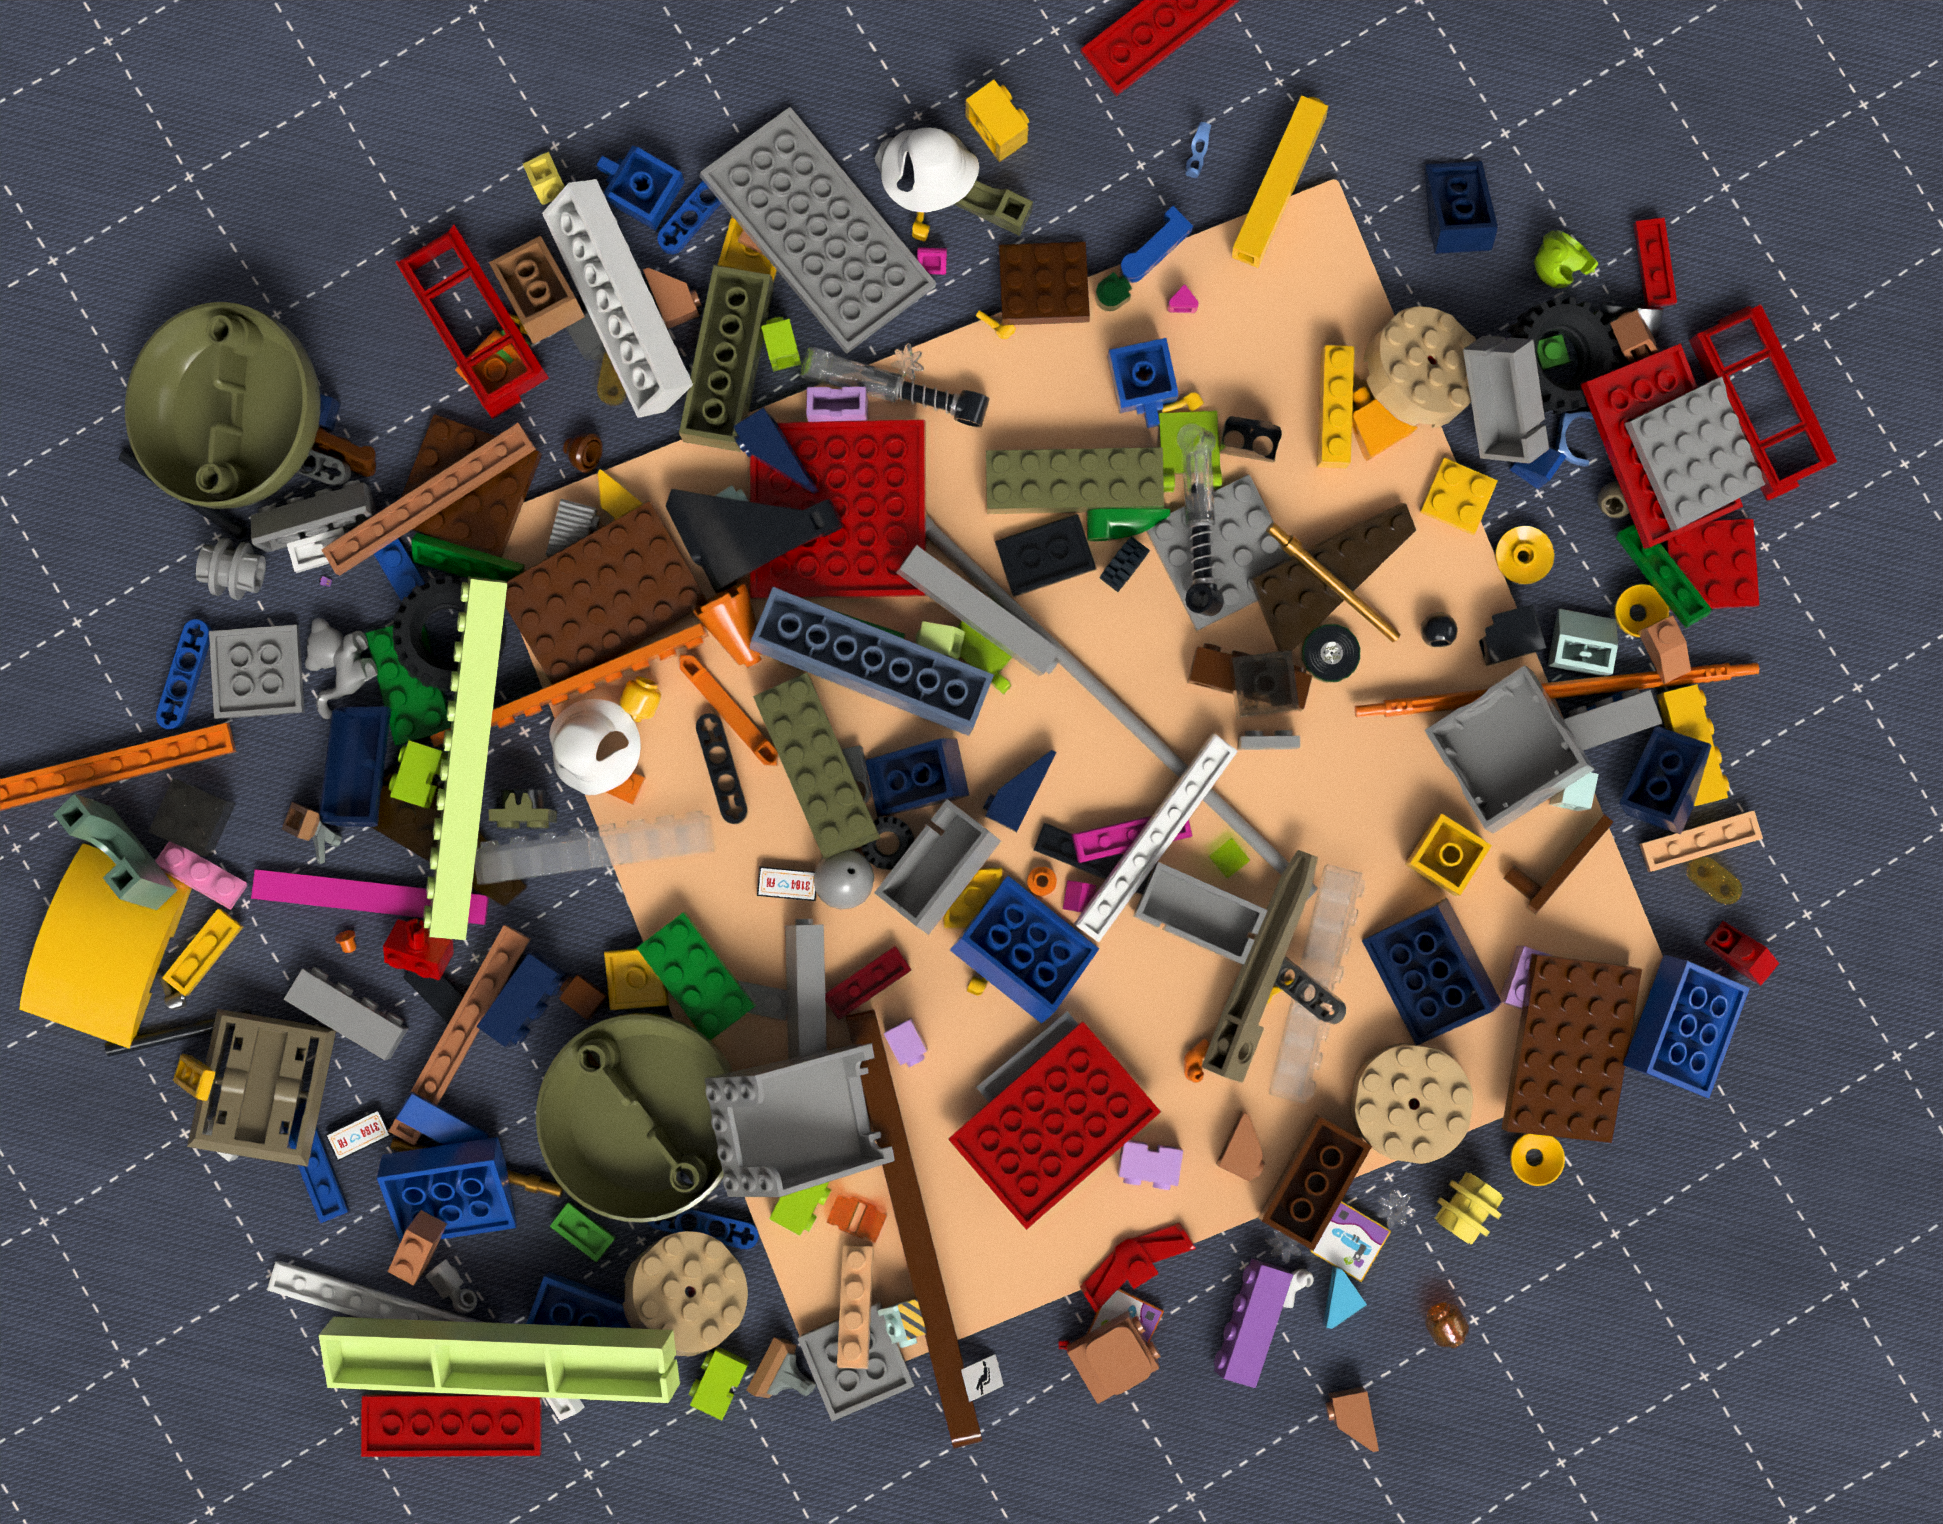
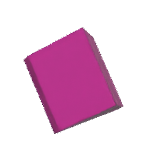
M918 247L917 260L929 274L946 275L947 248Z
M1184 284L1169 300L1167 311L1170 313L1195 314L1199 302Z
M1067 880L1063 909L1082 913L1095 895L1097 885Z

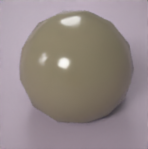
M1617 481L1608 483L1601 488L1598 493L1597 502L1603 514L1611 518H1620L1630 512Z

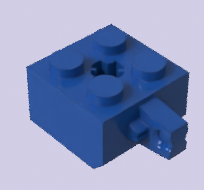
M633 145L624 160L619 158L617 163L602 156L596 165L599 171L608 175L606 182L609 185L604 191L607 203L655 231L685 183L680 171ZM645 184H648L649 188L647 190L639 191L638 187L640 185L645 187Z
M1167 338L1109 350L1107 359L1119 413L1136 410L1137 415L1144 413L1147 429L1159 426L1160 422L1157 411L1163 409V404L1176 402L1178 398V388ZM1139 371H1145L1144 375L1149 374L1147 381H1141V378H1137Z

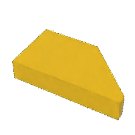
M601 469L598 471L601 508L616 519L643 504Z

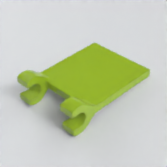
M1217 411L1159 413L1160 447H1163L1164 492H1174L1175 474L1208 473L1209 491L1220 489L1222 486V474L1220 468Z
M962 621L957 626L958 629L965 631L960 657L969 665L993 674L991 684L1004 695L1010 689L1011 683L999 673L1010 662L1012 657Z

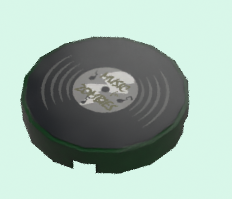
M1326 624L1314 629L1306 637L1302 646V661L1313 678L1325 683H1336L1348 678L1356 670L1360 661V645L1356 636L1347 628L1337 624Z

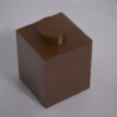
M580 974L576 975L575 978L570 976L560 988L563 994L559 999L586 1020H589L601 1007L608 995Z

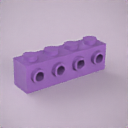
M1252 1258L1250 1264L1246 1266L1242 1276L1243 1285L1240 1294L1236 1295L1233 1302L1234 1312L1231 1321L1226 1324L1224 1329L1222 1348L1217 1352L1214 1359V1372L1223 1379L1256 1388L1293 1278V1274L1284 1268Z

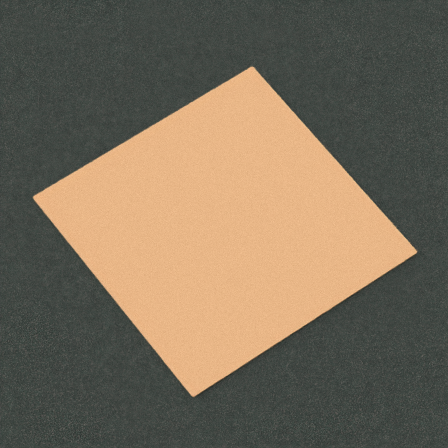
M1335 179L1290 197L1259 268L1232 258L1233 246L1248 215L1247 213L1185 238L1145 277L1136 283H1130L1132 290L1129 291L1131 294L1130 301L1115 311L1102 310L1096 303L1095 294L1098 284L1113 272L1118 277L1121 276V264L1088 277L1090 322L1014 325L1016 328L1015 333L1008 339H1001L990 325L979 320L814 387H831V389L860 387L858 381L874 382L887 386V384L870 380L861 374V371L866 368L874 367L873 373L895 379L902 377V379L904 378L909 383L914 381V384L920 386L925 384L927 388L931 389L937 387V390L942 392L948 390L949 394H961L963 390H968L990 398L982 427H972L954 420V416L950 413L946 414L945 410L938 409L935 411L934 407L931 406L924 408L920 403L912 404L911 401L906 399L901 401L900 398L896 400L891 395L869 389L867 393L868 421L923 419L926 421V515L1186 765H1190L1212 733L1219 736L1238 751L1212 786V789L1289 863L1297 850L1318 857L1313 884L1318 889L1305 903L1285 956L1345 1003L1346 1014L1341 1022L1329 1024L1319 1020L1287 993L1281 991L1274 995L1270 1003L1265 1006L1259 1022V1026L1264 1027L1243 1083L1225 1078L1204 1068L1202 1069L1204 1077L1200 1082L1194 1083L1186 1078L1184 1074V1056L1204 1039L1211 1043L1242 964L1162 930L1165 925L1163 923L1160 924V927H1155L1133 917L1142 896L1136 892L1100 942L1074 925L1081 912L1063 909L1067 880L1097 885L1096 892L1105 880L1033 851L1044 823L1075 834L1152 816L1179 780V777L1059 663L1050 674L1045 672L1043 675L1037 676L1012 658L999 673L1011 683L1010 689L1003 695L990 684L975 726L969 736L763 654L760 655L762 660L753 666L746 668L745 664L738 665L709 631V637L704 638V644L689 650L686 646L676 650L677 655L672 658L660 661L658 657L649 661L650 666L643 670L633 672V669L622 672L623 678L617 681L606 683L603 680L596 683V689L580 695L577 691L568 695L569 700L556 706L549 703L554 718L573 703L585 699H602L619 705L626 682L636 679L637 676L656 682L658 684L657 688L661 691V700L654 717L642 719L641 722H635L640 735L641 749L639 760L633 773L646 779L634 805L606 792L597 795H585L643 942L681 913L686 912L736 980L787 990L785 926L795 925V919H813V925L824 924L825 993L894 946L898 948L912 971L846 1016L872 1009L875 1010L958 1340L1081 1290V1284L1112 1253L1115 1246L1127 1238L1132 1239L1180 1223L1194 1244L1258 1218L1315 1114L1366 1142L1358 1129H1356L1350 1111L1353 1083L1358 1070L1365 1061H1368L1373 1055L1387 1046L1399 1043L1416 1044L1362 942L1363 939L1434 903L1448 898L1499 998L1505 980L1508 977L1517 946H1526L1556 957L1641 968L1642 974L1629 1047L1663 958L1610 828L1536 915L1526 908L1530 900L1503 879L1515 865L1538 885L1543 887L1604 815L1595 793L1591 809L1574 811L1549 805L1551 799L1549 798L1493 834L1484 829L1465 798L1457 777L1445 765L1424 731L1457 709L1384 717V715L1355 717L1354 706L1383 703V700L1386 699L1392 700L1396 698L1489 689L1524 665L1534 672L1540 683H1548V680L1536 652L1486 666L1479 644L1480 639L1486 636L1485 628L1494 624L1492 620L1493 615L1517 609V606L1504 575L1497 566L1494 551L1481 521L1476 533L1471 535L1420 513L1442 459L1447 458L1456 462L1441 426L1432 428V424L1418 423L1416 425L1418 429L1367 462L1352 430L1351 463L1347 468L1317 467L1320 358L1322 349L1325 345L1354 346L1353 393L1366 386L1375 400L1376 398L1372 394L1366 380L1370 374L1368 361L1364 362V354L1368 343L1395 317L1340 183ZM1185 284L1199 302L1195 314L1170 313L1167 311L1169 300ZM1002 312L989 316L996 320L998 324L1002 323ZM1167 338L1178 388L1177 401L1190 393H1198L1204 404L1192 412L1217 411L1219 449L1224 423L1231 416L1271 422L1273 425L1281 427L1282 436L1275 455L1276 461L1273 463L1220 453L1221 488L1250 475L1273 522L1289 536L1294 535L1302 542L1301 546L1305 550L1400 503L1407 504L1416 531L1353 591L1401 635L1397 641L1391 642L1344 600L1316 628L1326 624H1337L1353 633L1360 645L1359 664L1348 678L1336 683H1325L1312 677L1305 708L1302 711L1187 683L1195 650L1198 646L1203 647L1204 643L1221 647L1220 652L1232 654L1233 650L1249 654V659L1259 662L1261 658L1278 661L1277 666L1288 669L1289 665L1306 668L1302 661V646L1305 639L1285 658L1281 657L1258 601L1196 631L1146 531L1132 537L1150 550L1148 555L1120 591H1115L1099 577L1130 537L1102 542L1088 541L1087 512L987 514L986 450L1160 447L1159 426L1147 429L1144 413L1137 415L1136 410L1119 413L1107 356L1111 349ZM1139 371L1137 378H1141V381H1147L1149 374L1144 375L1145 371ZM807 390L762 408L777 423L808 422L806 416ZM1354 400L1352 414L1359 410ZM1186 404L1181 408L1166 413L1191 411ZM761 408L749 412L748 417L757 412L758 410H760ZM1158 410V411H1157V412H1158V417H1159V413H1163L1162 410ZM1230 431L1224 437V444L1230 447L1242 448L1244 437L1238 431ZM1259 436L1254 440L1253 450L1257 451V454L1266 456L1272 452L1273 443L1270 438ZM679 440L604 470L607 475L639 501L645 503L649 500L707 601L709 598L719 594L714 592L703 568L698 566L689 555L666 508V503L671 489L715 496L731 485L735 491L742 489L750 502V457L742 450L737 452L686 443L683 440ZM598 473L524 502L502 558L524 564L525 570L548 558L546 551L560 499L595 507L597 510L596 515L600 516L598 529L615 520V518L601 508ZM1208 473L1175 474L1174 492H1164L1163 509H1170V513L1194 502L1193 494H1191L1193 483L1204 484L1207 495L1214 492L1209 491ZM1078 514L1096 570L1013 597L995 541ZM926 537V552L989 597ZM750 573L739 578V582L736 585L738 587L744 582L750 597ZM927 595L924 597L802 598L825 608L904 633V639L915 644L916 634L921 629L922 621L954 626L956 628L962 622V620ZM750 598L757 624L768 599ZM692 612L606 662L693 627L701 622ZM1444 612L1455 620L1458 633L1457 638L1451 645L1431 647L1424 642L1420 629L1422 622L1428 615ZM522 635L542 688L551 686L550 680ZM680 655L694 656L774 748L773 741L753 696L804 673H808L841 749L861 746L863 747L865 760L940 738L957 739L970 796L950 802L1001 840L981 868H1002V882L1007 876L1011 877L1099 948V951L1055 1013L1041 1024L990 982H988L983 994L980 996L967 992L973 976L980 979L983 977L950 951V948L965 928H944V916L929 935L916 927L874 893L891 870L880 869L870 863L874 873L871 894L865 902L851 909L840 910L830 907L820 899L818 894L816 901L757 896L760 867L815 872L816 865L823 856L780 757L778 758V766H764L751 749L679 669ZM961 657L959 658L958 661L968 664ZM1554 698V699H1551V701H1552L1553 704L1555 705L1556 709L1558 710V712H1559L1560 715L1562 716L1561 711H1560V709H1559V707H1558V704H1557V702H1556V699H1555V698ZM711 713L719 717L726 732L748 807L747 818L740 824L726 822L719 809L696 731L697 720L704 714ZM710 719L705 720L706 725L702 727V731H707L711 738L710 741L705 740L706 746L712 742H722V736L716 739L713 729L718 727L717 723H712ZM1291 730L1292 736H1300V748L1238 750V738L1245 736V731H1263V736H1275V731ZM619 731L609 732L598 746L596 760L601 761L614 751L626 748L629 743L626 736ZM715 747L710 751L712 762L721 763L725 760L726 751L724 748ZM1049 751L1057 752L1017 833L985 817L987 811L983 809V806L990 793L996 795L998 789ZM723 775L719 778L718 786L722 791H730L734 787L735 782L731 775ZM856 781L858 788L862 794V797L864 798L866 794L865 785L859 781ZM871 790V797L866 806L874 821L879 817H877ZM737 792L732 796H722V802L729 800L731 809L727 811V815H732L734 819H738V814L743 809L735 805L733 798H739V793ZM1202 800L1189 818L1193 837L1173 841L1158 862L1267 910L1281 874ZM943 803L883 816L899 818L906 823L913 833L914 841L926 825L941 836L945 832L931 821ZM1437 814H1444L1492 845L1461 896L1450 894L1405 865ZM889 831L881 833V838L876 841L878 850L886 855L895 853L900 844L898 836ZM861 847L854 849V851L859 852L865 857ZM1047 867L1055 873L1057 884L1052 893L1046 896H1038L1031 892L1027 879L1033 869ZM1043 875L1039 876L1036 880L1037 885L1045 887L1048 879ZM1248 933L1246 938L1254 940L1255 935ZM1292 969L1285 973L1284 982L1292 978L1294 980L1295 973ZM1313 985L1309 986L1304 992L1306 1001L1312 1000L1315 996ZM668 991V1006L673 1018L697 1029ZM1324 1002L1320 1004L1329 1010L1330 1015L1334 1013L1332 1005ZM826 1003L827 1050L852 1045L846 1016L838 1020ZM1502 1003L1493 1012L1418 1045L1435 1048L1446 1053L1458 1063L1466 1074L1473 1093V1105L1468 1131L1504 1116L1522 1009ZM1068 1011L1078 1024L1083 1021L1160 1109L1161 1113L1130 1140L1145 1142L1148 1144L1147 1149L1157 1150L1158 1145L1181 1148L1183 1156L1178 1186L1171 1185L1170 1190L1154 1188L1153 1182L1142 1180L1141 1185L1123 1183L1124 1178L1118 1176L1120 1148L1026 1230L948 1138L989 1103L976 1086ZM746 1013L711 1041L726 1057L733 1071L788 1059L787 1015L786 1020ZM912 1018L928 1050L923 1053L925 1058L921 1062L911 1067H908L907 1063L900 1066L884 1033ZM865 1098V1103H866V1108H867V1113H868V1118H869V1123H870L871 1132H874L873 1126H872V1122H871V1118H870V1114H869V1110H868V1106H867V1102H866V1098ZM1413 1098L1408 1102L1409 1108L1414 1105ZM1241 1111L1250 1115L1264 1155L1262 1161L1265 1162L1258 1178L1253 1177L1251 1182L1216 1165ZM1371 1148L1355 1178L1397 1160L1389 1159ZM882 1165L830 1181L827 1188L831 1189V1192L824 1205L818 1203L813 1211L817 1218L809 1232L803 1230L800 1236L769 1219L780 1197H745L799 1336L839 1319L843 1246H871L874 1248L871 1305L881 1302L882 1307L886 1308L900 1302L916 1299ZM925 1335L916 1337V1344L900 1348L905 1362L929 1352Z

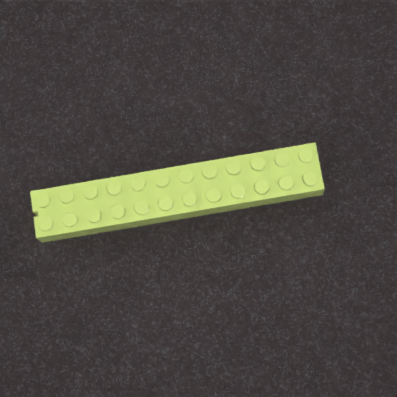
M468 576V583L462 582L460 600L465 602V610L458 613L457 630L462 632L461 642L455 641L453 659L458 662V670L451 673L450 689L455 691L454 701L448 700L447 718L448 721L452 722L451 730H445L443 748L444 751H448L447 760H441L440 777L445 783L444 789H438L436 806L437 810H441V817L434 820L433 836L434 840H438L437 848L431 847L430 869H434V877L428 876L426 889L427 899H431L430 906L425 905L423 914L424 928H428L429 937L466 940L507 583L503 580Z
M333 1317L319 1334L327 1388L669 1403L680 1384L677 1360H674L676 1348L673 1330Z

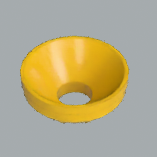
M1639 584L1626 589L1619 596L1615 604L1614 615L1617 624L1625 633L1640 638L1637 631L1669 617V606L1653 586ZM1633 605H1641L1645 609L1646 616L1643 621L1639 622L1631 618L1630 609Z
M1524 1134L1513 1144L1510 1153V1163L1514 1173L1520 1180L1529 1185L1544 1186L1555 1181L1562 1173L1565 1155L1561 1144L1553 1136ZM1531 1149H1538L1542 1154V1161L1536 1166H1530L1526 1161V1154Z

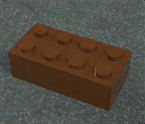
M1315 1114L1258 1218L1314 1251L1372 1146Z

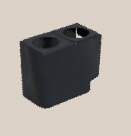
M1231 416L1224 423L1219 452L1273 463L1276 461L1275 455L1282 436L1281 427L1273 425L1271 422ZM1230 431L1240 432L1244 437L1243 447L1226 446L1224 444L1225 435ZM1259 436H1266L1273 443L1272 452L1266 456L1257 454V451L1253 450V442Z
M1533 604L1493 615L1492 620L1494 624L1485 628L1486 636L1479 641L1486 666L1546 649Z

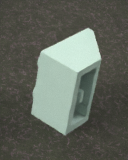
M1558 609L1548 666L1601 677L1613 674L1618 648L1616 619Z

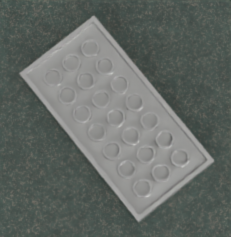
M791 107L700 172L699 177L846 354L935 288L937 284Z

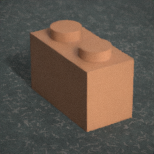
M421 1210L406 1229L388 1272L414 1286L428 1267L447 1223Z

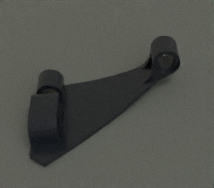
M671 489L666 503V508L689 555L698 566L703 568L715 593H720L733 587L739 582V578L798 546L814 539L828 536L844 527V523L830 499L801 510Z

